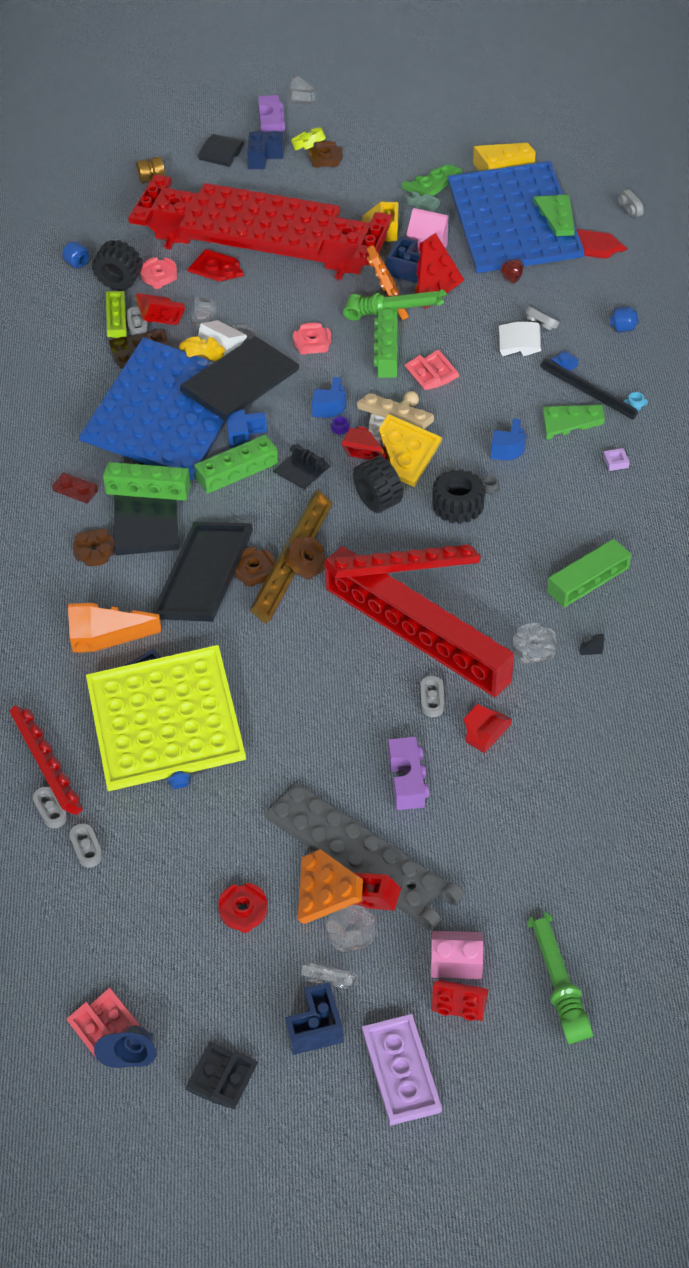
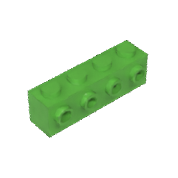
M397 309L378 310V317H375V329L378 330H374V341H378L374 342V354L378 355H374V367H378V378H397Z
M263 435L194 464L196 480L208 494L278 464L277 448L266 435Z
M108 462L103 475L106 494L187 501L191 488L189 468Z
M615 539L604 543L591 553L585 554L576 562L570 563L561 571L553 573L548 578L547 593L565 608L629 569L631 553Z

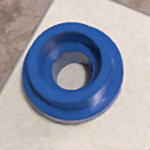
M176 771L167 779V782L171 784L172 789H180L190 785L189 780L191 776L189 773Z

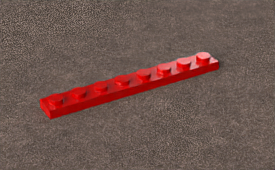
M463 544L461 546L326 559L324 567L336 579L479 563L481 555L471 545Z

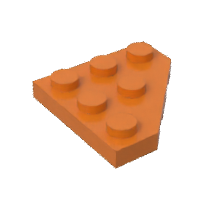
M374 245L367 248L369 253L367 257L371 267H375L374 271L380 280L379 284L382 290L387 292V297L400 296L396 282ZM406 308L397 309V315L399 314L402 321L409 317Z
M321 849L303 856L301 861L297 920L306 924L361 902L363 879Z

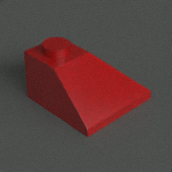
M357 427L356 429H349L342 441V447L348 457L370 460L376 456H381L388 460L382 447L367 428Z

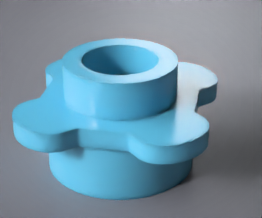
M632 392L629 394L628 399L624 400L625 403L636 408L638 411L641 410L642 406L648 404L647 399H644V395L640 392Z

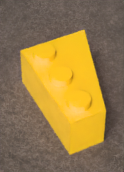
M529 143L474 146L473 164L479 171L535 163L536 152Z

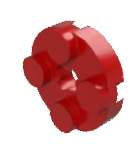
M245 883V886L231 885L219 897L218 911L222 922L242 933L250 932L252 928L260 925L267 916L268 903L266 895L261 888L254 884ZM239 904H248L246 910H239Z

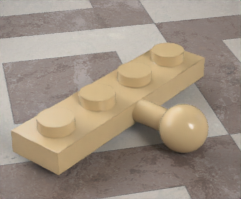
M414 391L405 393L403 401L400 403L370 393L357 402L358 409L384 418L390 414L422 429H425L434 422V414L413 408L419 402V396Z

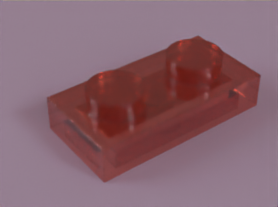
M62 473L52 485L54 492L87 504L98 492V485L66 473Z

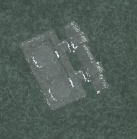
M307 962L302 966L301 975L308 976L307 980L315 983H322L323 980L333 982L332 986L347 989L348 985L357 984L359 980V974L347 968L338 969L329 967L328 964H315Z

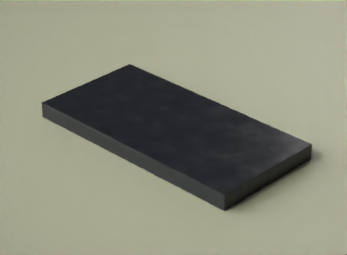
M254 336L182 383L180 391L226 421L233 413L242 410L297 372L299 364Z
M135 463V464H139V465H147V464H144V463ZM114 495L116 556L179 550L177 500Z
M194 522L152 613L159 614L160 620L213 622L253 531L251 523Z

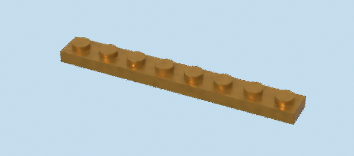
M320 490L315 491L249 609L264 624L271 620L296 573L285 563L288 545L297 537L304 538L309 536L315 538L333 505Z

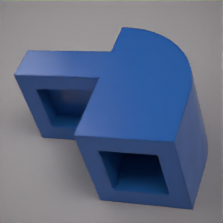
M333 377L331 390H314L312 417H335L346 409L345 386L341 385V377Z
M243 409L233 413L228 418L227 431L230 448H235L249 442V434L267 432L265 412L245 415Z
M513 418L511 432L494 430L491 443V459L513 460L524 453L526 434H524V428H521V419Z

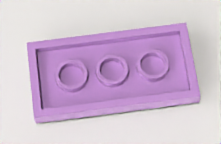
M410 1014L362 1026V1034L390 1126L442 1113V1106L413 1015Z

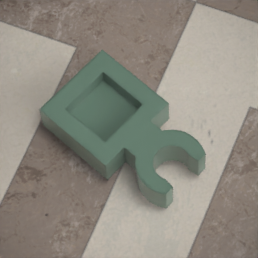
M413 191L412 197H407V204L416 205V209L433 212L440 206V199L427 194L420 196L418 192Z

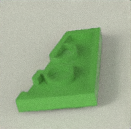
M446 164L430 171V174L422 177L419 175L415 177V181L410 183L408 181L402 182V189L411 193L413 191L418 192L420 196L424 194L434 196L449 185L448 176L462 174V169Z
M569 195L533 197L534 205L539 207L541 215L545 216L547 224L555 236H574V223Z
M603 405L543 407L546 440L553 438V435L562 433V435L570 434V430L578 428L584 430L603 425L605 420Z

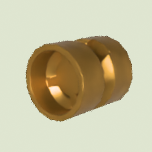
M160 156L150 158L149 161L146 159L136 161L137 174L141 184L150 182L154 175L165 176V169Z

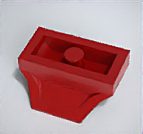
M477 704L463 719L467 730L466 743L485 754L511 726L512 719L494 709H488Z

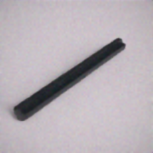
M544 359L541 363L543 370L628 418L635 419L638 415L636 408L548 359Z

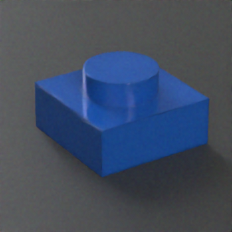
M566 351L551 359L552 362L568 371L577 367L579 362L577 358Z

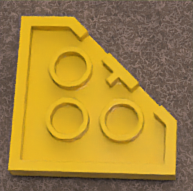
M390 414L386 416L379 428V435L389 462L396 470L401 482L415 487L440 446L442 437Z

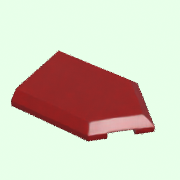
M576 229L584 249V256L607 259L618 251L623 252L627 250V247L610 233Z
M205 249L187 269V272L219 282L244 276L237 258Z

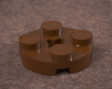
M333 141L317 142L316 146L309 148L308 151L309 160L315 168L338 167L339 162L343 158L342 147L340 145L339 147L336 146Z
M104 528L80 532L76 534L73 543L74 557L78 562H85L87 566L105 564L109 561V557L115 554V541L108 533V530ZM97 546V547H96L97 549L92 550L91 547Z
M309 536L304 538L297 537L286 549L285 563L298 575L309 580L318 576L325 569L327 557H324L323 552L325 550L316 539ZM305 554L308 555V559H309V560L305 559V557H304Z
M256 547L244 549L234 576L247 587L265 582L275 564L273 555L265 549L263 551L256 550Z

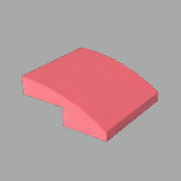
M439 349L425 358L419 355L404 365L424 390L439 387L459 377L458 371Z
M111 988L107 989L90 1005L85 1002L66 1019L94 1056V1045L102 1036L120 1033L128 1026L136 1025L141 1027Z

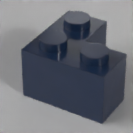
M249 132L247 147L248 169H265L266 159H283V132Z
M405 237L399 238L387 256V269L392 277L418 283V276L416 275L417 264L420 260L418 241Z
M327 982L304 988L305 1004L308 1012L285 1017L286 1033L292 1055L343 1043V1027L330 983Z

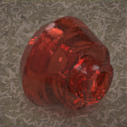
M512 259L503 263L501 273L511 284L517 283L520 280L523 272V262L520 259Z

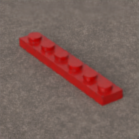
M16 705L13 706L9 712L63 810L77 816L83 810L79 803L80 797L72 790L70 779L62 772L60 768L62 766L61 763L54 757L51 752L53 750L51 745L42 736L44 732L36 725L34 714L27 708L22 709Z

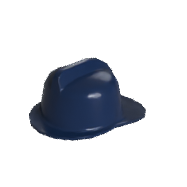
M128 1026L120 1033H111L98 1039L94 1045V1054L103 1065L113 1068L148 1066L156 1058L153 1033L140 1026Z

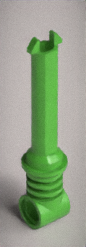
M441 289L440 292L434 291L385 297L380 293L367 297L352 294L347 299L343 314L347 319L356 321L364 315L378 316V310L431 305L439 306L444 303L442 296H446L447 293Z
M544 912V918L534 921L533 916L530 917L528 926L529 928L533 927L554 988L550 1001L557 1008L567 1043L570 1045L594 1036L581 1002L582 992L580 988L571 984L550 925V921H553L552 916Z

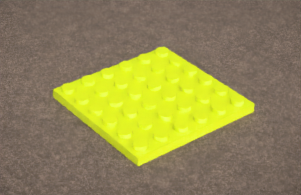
M219 645L86 675L108 791L169 778L176 771L190 773L246 760Z

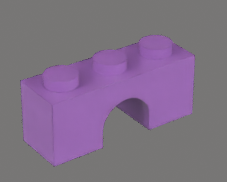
M278 95L258 96L261 132L285 131L283 104L279 102Z
M416 737L388 739L391 772L402 771L407 773L405 776L394 777L396 809L425 808V798H429L428 783L423 784V779L426 778L425 764L420 765V760H423L422 746L417 745Z

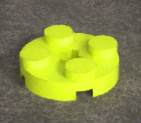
M322 127L310 129L311 132H302L293 137L291 142L294 150H299L303 147L304 149H309L314 146V142L326 139Z

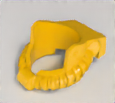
M198 336L190 337L179 345V350L186 352V356L192 357L196 355L213 362L221 359L225 353L224 347L213 337H208V341L205 339L200 340Z

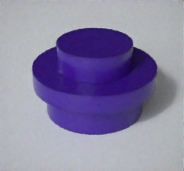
M338 416L332 420L330 428L333 433L342 435L349 431L350 423L347 418Z

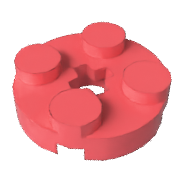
M158 257L151 258L143 263L141 278L145 283L152 285L153 288L160 289L163 285L177 279L176 264L169 258H164V260H158Z
M305 323L300 326L297 332L296 330L294 331L293 343L300 354L325 353L331 344V331L327 327L326 329L321 327L319 323Z

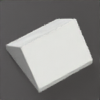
M218 320L201 323L198 333L200 340L205 339L208 341V337H213L225 349L224 356L239 347L247 338L246 334Z

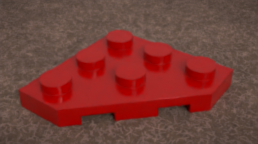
M436 233L419 243V251L421 253L417 264L416 275L418 276V284L415 286V294L440 292L441 289L448 293L464 281V278Z

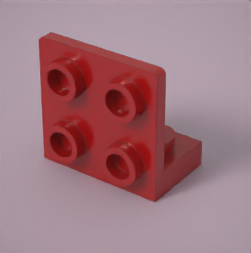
M136 293L135 295L143 321L178 325L185 310L184 303L171 302V299L168 297Z
M438 979V982H433L432 1011L443 1016L454 1015L463 1017L468 1021H483L489 989Z

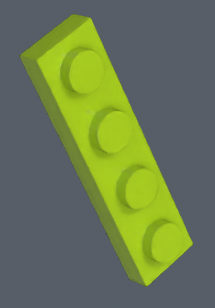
M106 291L107 337H126L124 291Z

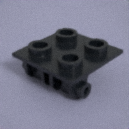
M293 444L290 447L292 455L273 472L305 490L329 469L330 465L324 461V458L318 457L315 453L310 452V450H304L301 445Z

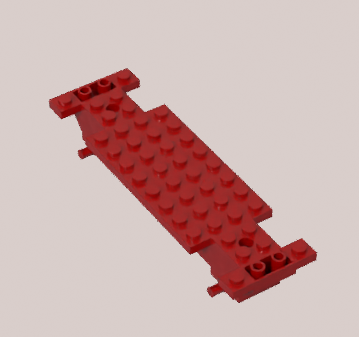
M163 175L153 176L128 217L129 223L142 226L147 225L155 232L156 239L165 240L164 248L166 250H170L174 243L189 244L193 239L325 263V269L337 272L335 279H339V281L342 280L345 273L360 275L365 265L371 266L367 259L369 256L367 248L374 245L379 254L387 237V231L392 223V215L375 212L370 223L338 218L340 206L219 186L211 183H204L199 193L174 190L169 188L172 184L171 177Z

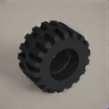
M114 240L106 241L92 261L93 274L98 277L97 280L104 283L103 285L110 287V289H117V291L127 290L132 287L143 268L142 258L139 257L140 254L134 250L133 246L130 247L128 243H122L121 240L116 242Z
M376 456L354 468L353 480L355 488L363 503L371 511L381 513L401 502L403 499L401 480L394 467L384 457Z
M463 469L443 472L442 476L439 475L433 483L432 505L438 517L441 516V519L444 521L449 520V523L458 522V524H462L464 521L468 523L471 522V519L475 520L478 518V515H481L484 509L485 485L483 480L479 479L477 474H472L471 471H463Z

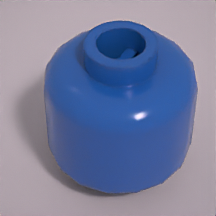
M72 241L64 247L62 257L72 267L81 268L89 261V251L79 242Z
M631 306L616 308L613 311V315L610 316L611 327H615L618 333L633 331L636 325H638L637 310H634Z

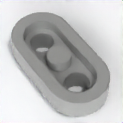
M630 189L621 191L618 196L619 204L633 218L642 216L643 205Z
M139 307L130 308L127 311L129 333L131 335L146 333L148 331L147 321H143Z
M530 306L525 311L528 314L526 318L535 323L537 320L543 322L541 326L550 331L552 328L557 329L560 323Z
M428 676L421 681V710L428 717H438L444 711L443 682L435 676Z
M50 787L37 789L33 794V801L43 822L49 828L62 827L67 821V813L61 808Z
M87 824L74 826L69 836L79 863L87 868L97 866L102 860V852L92 827Z

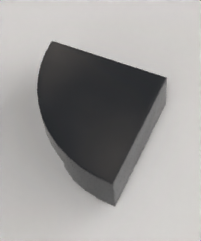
M604 634L592 636L593 639L586 643L583 642L580 646V655L603 654Z

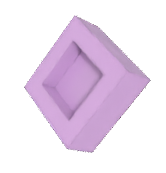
M623 448L604 451L603 458L609 471L629 468V460Z

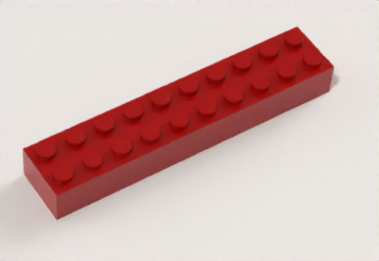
M341 546L327 559L352 557L356 554ZM325 568L327 591L489 695L496 698L512 682L514 653L510 649L493 641L491 637L485 636L472 625L466 624L454 614H450L442 609L438 604L429 601L419 592L413 591L403 582L397 581L388 573L335 579Z

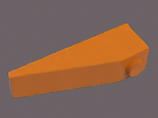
M95 603L68 604L69 634L73 653L99 651L157 634L162 630L159 614L136 610L130 613L118 611V607L112 606L110 609L98 608V604Z

